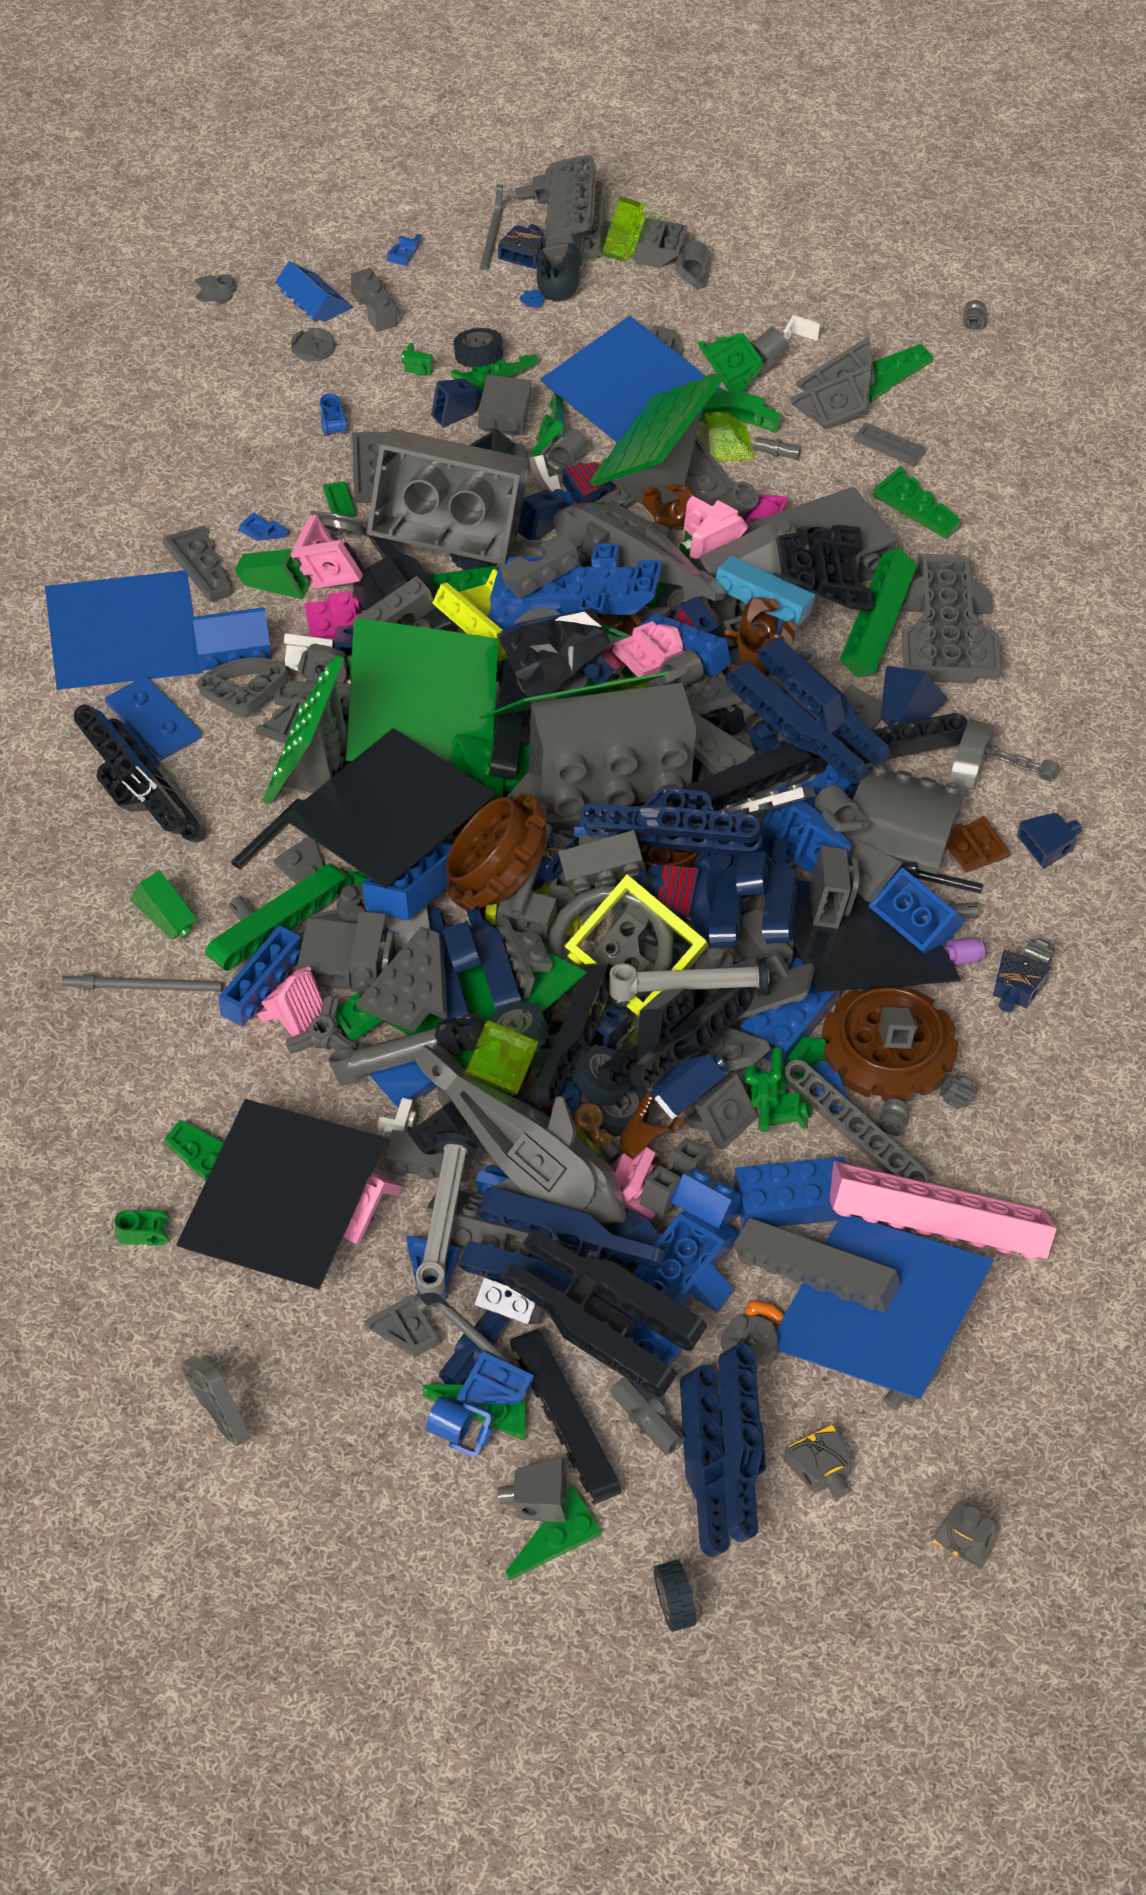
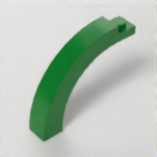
M716 390L704 405L700 422L712 419H731L777 433L780 428L782 414L765 407L766 399L756 395L732 390Z

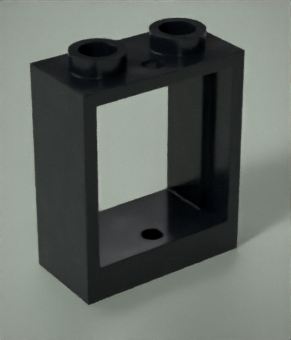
M451 1100L408 1132L418 1148L427 1154L435 1148L439 1135L456 1133L468 1123Z

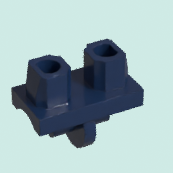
M763 719L746 731L751 738L750 742L754 749H758L762 753H767L788 744L784 739L778 742L774 736L777 730Z

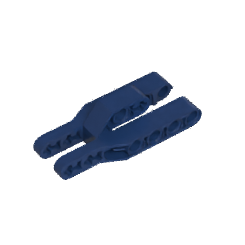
M773 638L757 651L758 659L769 670L771 675L774 674L784 683L786 691L816 717L817 720L748 661H743L725 675V682L730 690L791 744L821 756L851 783L856 784L867 776L868 769L860 758L836 738L838 735L875 765L882 764L890 757L888 745L857 718L847 696L780 638Z
M662 787L643 806L631 807L588 803L580 811V819L584 825L585 832L592 839L601 840L618 835V832L625 833L634 830L639 844L660 849L739 856L743 853L761 852L763 849L759 821L754 815L713 811L711 798L703 791ZM672 799H679L681 801L678 807L668 806ZM686 800H689L690 804H688L689 808H687ZM699 802H704L702 808L697 809L696 806H699ZM594 810L596 814L590 815L591 811ZM665 818H675L676 821L665 820ZM701 820L703 823H694L691 821ZM726 822L729 826L717 825V823ZM746 824H751L755 826V829L743 826ZM667 836H677L678 838L670 840ZM699 838L704 839V841L694 842L692 839ZM718 840L731 842L727 845H722ZM756 840L758 841L754 847H747L744 845V843H752Z
M788 838L774 840L771 862L766 852L743 853L739 856H734L733 864L717 880L709 926L711 948L735 947L737 945V939H740L739 926L743 923L741 914L742 911H745L744 897L766 894L762 919V937L766 939V943L774 944L792 941L798 889L795 871L789 866L790 846ZM744 843L745 846L751 847V843Z
M476 906L473 910H466L470 924L468 921L448 928H446L439 907L427 911L431 930L439 933L444 943L448 1016L446 1019L442 1018V1021L456 1018L457 1020L466 1014H470L458 973L480 965L483 966L496 1012L499 1008L505 1007L510 1003L522 1002L501 933L484 921L479 906Z
M488 1187L486 1189L477 1214L486 1221L530 1233L532 1230L540 1231L551 1239L559 1241V1244L576 1255L584 1258L603 1260L605 1255L659 1269L662 1267L666 1255L663 1250L657 1247L612 1235L590 1214L498 1188ZM468 1241L459 1267L466 1272L500 1280L507 1266L515 1264L562 1294L572 1281L571 1278L530 1252L527 1257L522 1255L520 1251L515 1250V1253L496 1248L492 1243L485 1245Z
M742 1342L720 1354L718 1359L719 1372L717 1374L707 1364L695 1368L680 1379L682 1430L685 1436L683 1442L685 1478L697 1500L699 1544L702 1551L709 1557H716L728 1550L729 1533L735 1541L741 1543L755 1537L758 1533L755 1484L757 1476L766 1470L762 1423L760 1422L755 1354L748 1344ZM718 1379H720L721 1399H719ZM720 1405L722 1407L723 1426H721ZM722 1433H723V1436H724V1450H725V1453H724V1454H723V1444H722Z

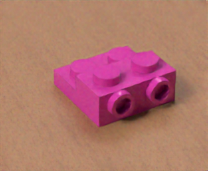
M352 591L328 594L327 601L305 603L310 637L335 640L338 626H354V618H358L360 614H356V611H359V603L357 598L352 596Z

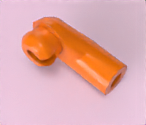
M752 1300L748 1302V1307L744 1309V1313L747 1316H759L761 1314L776 1327H778L784 1317V1314L769 1302Z

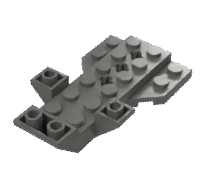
M918 553L920 577L910 583L900 611L921 612L922 609L923 615L919 618L918 622L913 626H908L902 632L903 668L925 672L933 682L974 683L976 677L1000 678L999 635L993 629L988 630L980 623V619L973 614L992 613L991 592L971 577L970 559L966 555Z

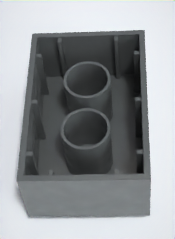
M392 429L380 443L367 535L505 565L507 557H510L516 545L530 459Z
M683 683L531 703L529 773L535 796L546 808V813H556L561 817H571L580 813L583 806L588 803L630 806L634 803L649 801L662 787L681 789L691 784L696 725Z

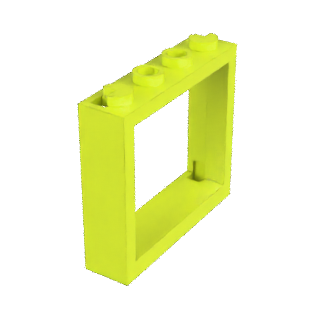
M628 875L622 879L565 945L566 949L570 952L567 956L578 966L581 963L584 965L596 963L578 947L628 891L692 945L672 970H689L709 947L705 939ZM653 991L644 1002L634 996L633 999L628 1001L629 1003L626 1007L639 1016L640 1010L661 991Z

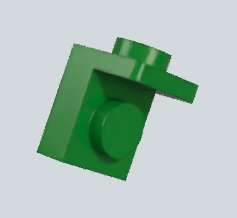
M799 1092L778 1096V1105L770 1110V1124L774 1126L797 1121L802 1129L808 1128V1118H811L812 1115L810 1104L805 1102Z

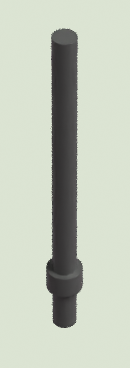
M84 974L83 977L63 976L62 986L83 987V990L123 988L221 992L222 981L95 977V974Z

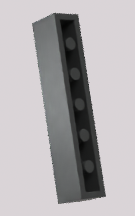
M749 1218L734 1242L738 1258L744 1264L759 1266L771 1274H781L795 1283L803 1282L820 1292L827 1291L833 1293L844 1301L852 1300L862 1304V1306L869 1310L876 1309L886 1313L901 1287L895 1269Z

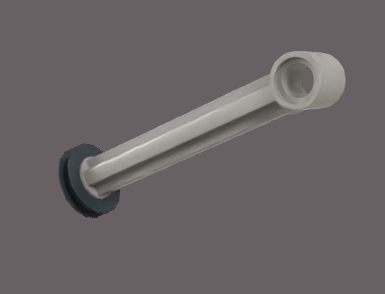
M765 956L761 961L756 957L755 967L636 972L635 968L631 965L617 964L610 970L609 993L615 1000L629 1001L634 998L637 992L756 987L758 997L760 993H765V996H767L769 970Z
M444 1133L437 1137L438 1142L435 1147L444 1155L423 1263H421L416 1271L417 1287L421 1294L437 1293L441 1295L445 1290V1263L465 1158L476 1155L477 1142L468 1136L457 1133ZM429 1276L438 1278L436 1282L431 1284L424 1282Z

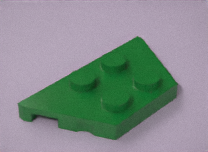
M744 333L735 334L731 337H719L717 342L705 344L704 340L697 343L716 374L721 373L725 377L722 383L727 390L744 392L765 366Z

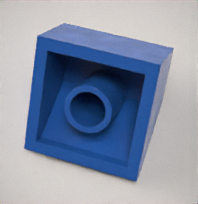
M693 1168L683 1173L671 1203L719 1229L739 1216L741 1194L734 1191L732 1185L710 1178V1174L705 1170Z

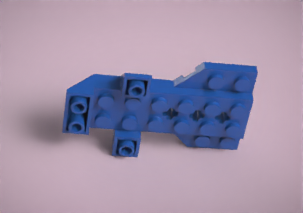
M595 544L591 558L592 567L577 566L522 599H519L504 585L501 566H499L490 595L491 608L488 618L501 629H506L513 626L516 619L527 611L538 608L552 609L560 614L594 608L596 614L634 615L655 597L663 563L662 561L638 560L636 568L619 567V544ZM507 557L505 564L517 557ZM543 557L522 558H524L526 561L534 562L541 560Z
M682 1211L678 1213L665 1232L659 1234L660 1238L651 1245L666 1253L662 1267L658 1269L638 1264L639 1266L632 1274L682 1306H685L694 1294V1299L719 1312L733 1293V1288L714 1266L723 1255L727 1256L740 1232L728 1225L718 1229L691 1213ZM632 1318L638 1325V1330L632 1337L634 1343L651 1354L655 1352L659 1355V1359L671 1365L682 1351V1348Z

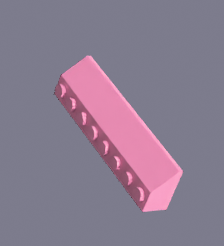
M834 1161L829 1201L833 1210L839 1215L851 1217L854 1214L862 1216L864 1220L872 1223H878L879 1220L889 1222L890 1226L898 1229H905V1226L915 1228L917 1232L924 1235H931L932 1233L941 1234L943 1238L950 1241H958V1239L967 1240L976 1247L993 1246L1002 1253L1019 1252L1022 1253V1256L1037 1260L1038 1257L1048 1258L1057 1228L1044 1209Z

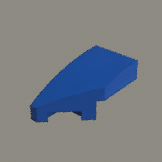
M254 512L238 528L239 532L256 541L284 538L289 532L276 521L272 520L268 523Z

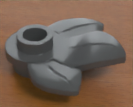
M221 274L217 277L208 275L195 279L196 284L202 288L196 296V299L201 302L214 300L218 304L223 303L230 298V292L235 289V281L228 274Z

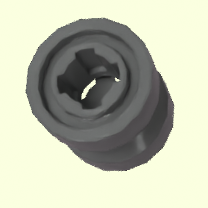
M971 300L966 303L963 317V325L966 329L980 330L984 326L986 306L983 302Z
M899 1099L886 1100L882 1108L883 1114L879 1117L877 1127L884 1133L900 1136L905 1128L904 1121L908 1118L910 1112L909 1106Z

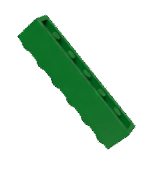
M901 548L882 553L869 586L871 588L874 609L872 612L859 610L840 657V662L856 677L871 675L877 670L882 653L885 651L886 643L907 595V590L913 580L917 565Z

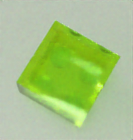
M620 196L602 251L603 256L621 262H626L628 255L633 256L637 244L633 241H638L641 227H638V225H643L646 216L645 213H642L644 203Z
M487 1020L475 1045L480 1050H473L464 1074L515 1095L520 1089L539 1042Z

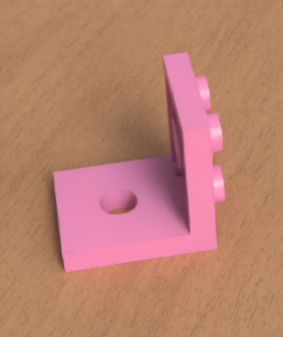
M317 515L309 516L292 550L291 556L292 558L298 557L302 563L300 570L304 575H310L312 578L311 587L322 588L360 581L363 574L342 541H333Z
M372 1172L343 1238L355 1244H360L382 1194L399 1196L403 1186Z

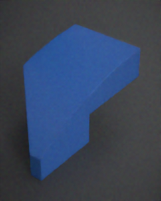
M416 234L414 239L399 236L398 244L394 245L387 253V261L407 266L421 244L422 235Z

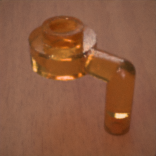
M586 1103L575 1111V1125L581 1131L589 1132L597 1148H602L612 1141V1136L609 1133L601 1134L599 1126L602 1123L603 1114L598 1106ZM584 1114L590 1116V1123H585L583 1121Z

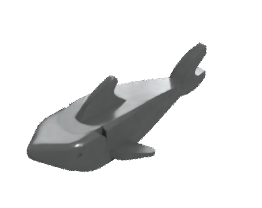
M605 502L579 503L573 505V507L559 509L555 512L552 520L557 534L563 535L584 555L592 558L595 544L608 543L619 544V567L636 568L638 560L662 561L663 565L658 582L682 586L686 601L697 596L716 620L708 604V598L714 601L723 600L725 596L723 587L714 577L698 570L664 535L668 534L669 529L667 527L644 520L622 506Z
M435 1044L433 1048L427 1045L421 1048L414 1058L417 1065L432 1082L447 1092L487 1152L509 1177L493 1188L590 1214L600 1224L624 1223L626 1221L627 1213L616 1174L603 1159L589 1147H586V1144L576 1136V1127L563 1096H558L555 1099L552 1114L549 1117L522 1101L464 1074L459 1062L440 1044Z

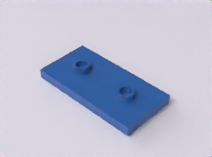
M146 676L105 697V703L124 723L133 728L141 740L161 761L202 738V733Z

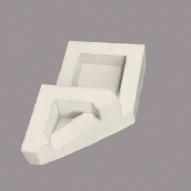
M543 455L528 458L530 459V467L535 478L552 493L555 489H561L558 476H548Z

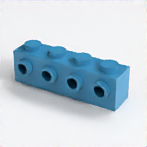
M732 555L717 570L715 579L721 584L726 595H731L745 604L751 598L772 597L779 607L773 612L765 611L768 615H773L785 622L791 620L798 627L811 613L815 594Z

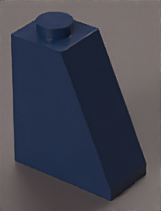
M887 665L881 708V719L887 727L927 719L946 702V695L925 672Z
M713 1052L692 1057L672 1068L652 1087L651 1093L658 1104L673 1120L730 1073L726 1069L729 1065L720 1054L715 1056Z

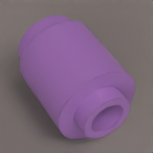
M974 937L950 940L944 948L954 966L977 963L985 956V947L982 940Z

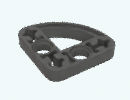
M244 658L213 668L199 678L197 686L200 694L206 699L235 715L247 716L288 681L289 677L285 665L278 661L266 658ZM259 673L242 689L225 681L238 675ZM265 687L264 690L255 692V689ZM225 693H232L228 697H221Z
M196 1356L181 1362L182 1372L202 1407L206 1408L210 1416L217 1423V1428L223 1436L235 1446L249 1440V1432L218 1369Z

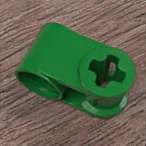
M123 1210L114 1219L116 1239L118 1242L126 1245L146 1244L148 1246H163L168 1241L165 1231L166 1224L169 1222V1215L162 1210Z

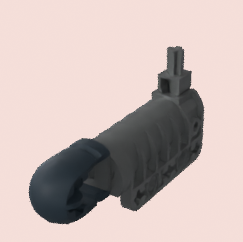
M590 155L554 162L548 166L545 175L533 177L532 185L515 189L517 199L535 196L537 203L548 201L545 248L540 249L538 253L536 278L538 289L546 298L553 301L566 300L576 292L580 281V266L583 263V259L596 257L603 249L606 190L601 181H596V165L593 157Z

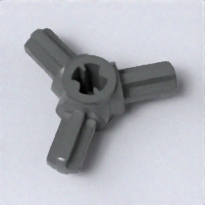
M331 995L325 997L321 1013L307 1026L308 1031L286 1039V1045L290 1053H295L315 1045V1048L321 1047L327 1050L333 1048L336 1051L343 1048L357 1049L355 1044L342 1036V1030L338 1028L339 1022L335 1019L339 1005L338 998Z

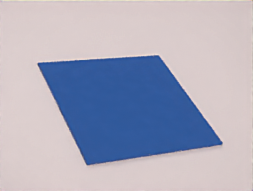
M629 315L546 374L540 381L617 443L618 440L624 437L635 417L641 415L648 401L654 395L660 392L667 393L677 386L684 387L693 380L700 381L706 375Z
M184 570L45 586L57 690L131 682L143 676H146L148 679L203 673V671H198L193 649L192 617H194L188 575Z
M841 1215L824 1245L895 1269L901 1287L885 1313L876 1309L869 1310L862 1306V1304L852 1300L844 1301L833 1293L827 1291L820 1292L811 1285L802 1283L776 1329L779 1340L778 1351L921 1400L988 1274L994 1259L878 1223L868 1222L859 1217Z

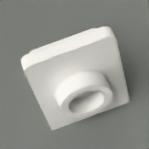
M793 315L784 330L783 337L788 342L794 333L818 341L820 323Z

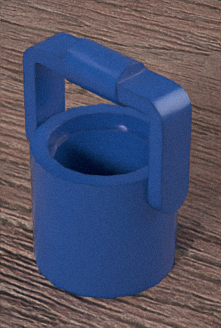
M440 1396L434 1403L428 1416L426 1432L450 1441L449 1447L475 1457L481 1454L484 1446H487L493 1429L491 1425L494 1415L491 1411L472 1403L464 1402L461 1405ZM474 1412L486 1417L479 1431L475 1450L461 1444L471 1426Z

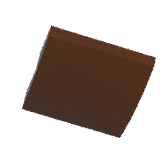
M985 816L966 826L959 823L954 826L951 832L948 849L965 873L1011 856L1009 849Z

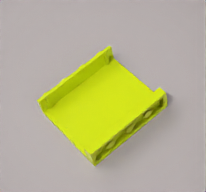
M496 569L492 570L485 585L458 592L448 583L440 585L432 604L467 634L498 638L496 633L504 630L488 618L491 608L490 595L498 572ZM498 639L497 660L502 661L508 657Z

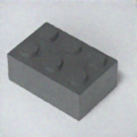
M634 830L558 852L565 879L572 894L577 893L578 895L597 886H613L626 875L635 880L640 872H646Z

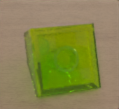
M728 412L705 413L703 429L708 452L716 462L755 460L749 430L746 425Z

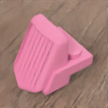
M694 496L687 502L684 530L693 536L690 557L694 559H699V557L741 537L748 528L744 519L738 516L737 510L717 500L714 506Z
M651 621L634 628L632 636L613 643L611 651L637 677L661 673V663L683 652V643L678 628L665 624L656 625Z
M308 966L296 970L261 1002L264 1007L256 1015L262 1021L272 1019L277 1021L279 1019L292 1037L308 1031L307 1026L310 1025L316 1016L320 1015L323 1004L311 968Z
M646 1147L634 1159L623 1153L610 1167L618 1178L625 1207L651 1220L655 1212L639 1204L645 1180L650 1176L649 1174L654 1167L651 1162L655 1152Z

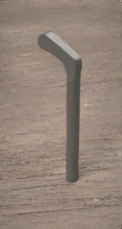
M496 185L495 210L480 270H488L500 223L503 185Z
M424 1293L414 1300L419 1310L425 1311L431 1307L438 1309L482 1351L515 1366L439 1294Z

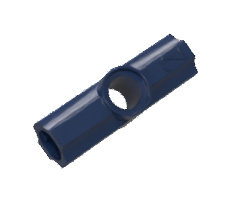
M487 1310L477 1322L475 1328L494 1345L507 1328V1321L501 1314ZM463 1334L456 1344L454 1354L440 1370L439 1378L447 1385L464 1384L480 1357L482 1350Z

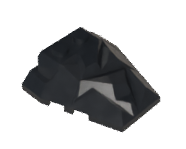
M834 525L829 530L822 531L821 528H817L812 533L805 534L801 531L780 535L776 538L782 580L849 609L872 612L874 605L871 588L860 587L855 557L863 549L860 527Z
M594 608L519 622L496 633L527 698L559 692L558 687L568 678L572 681L577 677V670L584 664L591 665L612 646Z

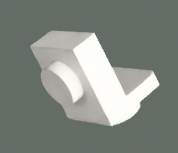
M402 1098L395 1120L379 1117L378 1135H382L390 1140L392 1129L407 1132L409 1127L413 1128L417 1112L413 1111V1100Z

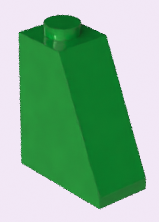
M291 549L243 554L235 568L237 576L244 586L303 600L311 584L307 576L300 570V564L297 559L292 558Z
M160 870L138 884L130 901L171 940L177 936L183 939L193 931L192 926L197 920Z

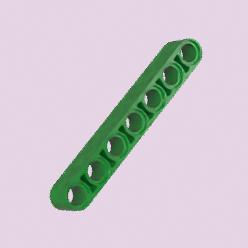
M326 864L214 938L207 945L205 955L225 971L233 969L255 954L279 925L291 930L339 898L342 889L351 885L352 878L334 864Z

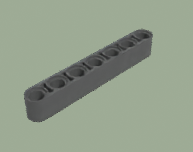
M793 1060L788 1063L785 1073L790 1088L796 1093L799 1092L812 1108L885 1173L910 1179L921 1177L924 1182L930 1183L928 1172L806 1062ZM801 1071L805 1073L801 1079L792 1078L795 1072ZM815 1089H822L825 1091L824 1094L820 1097H814L811 1095L812 1091ZM835 1106L844 1108V1111L838 1115L830 1112ZM857 1123L864 1126L860 1132L850 1130L851 1126ZM876 1141L884 1144L880 1150H873L870 1148V1145ZM894 1159H900L904 1162L900 1168L890 1166L891 1161Z

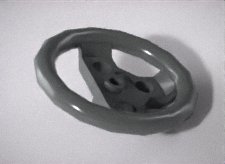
M600 886L578 894L564 906L549 931L547 951L564 960V936L572 920L587 907L603 902L616 886ZM626 891L618 901L628 904L625 912L593 951L590 958L596 963H610L612 966L626 964L629 960L634 959L639 961L640 964L636 972L668 971L672 964L674 943L670 926ZM649 922L652 923L658 940L657 959L654 964L641 956L639 938L646 931ZM626 924H632L635 926V932L631 936H623L621 934L622 927ZM611 948L612 950H615V952L608 953V950ZM579 981L565 992L569 997L575 993ZM653 991L637 992L635 996L643 1002ZM609 994L605 1005H611L615 1008H626L629 1002L615 1000Z

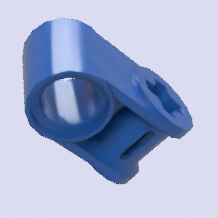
M331 393L324 394L320 398L323 436H327L328 433L337 432L346 434L345 416L342 412L339 397Z

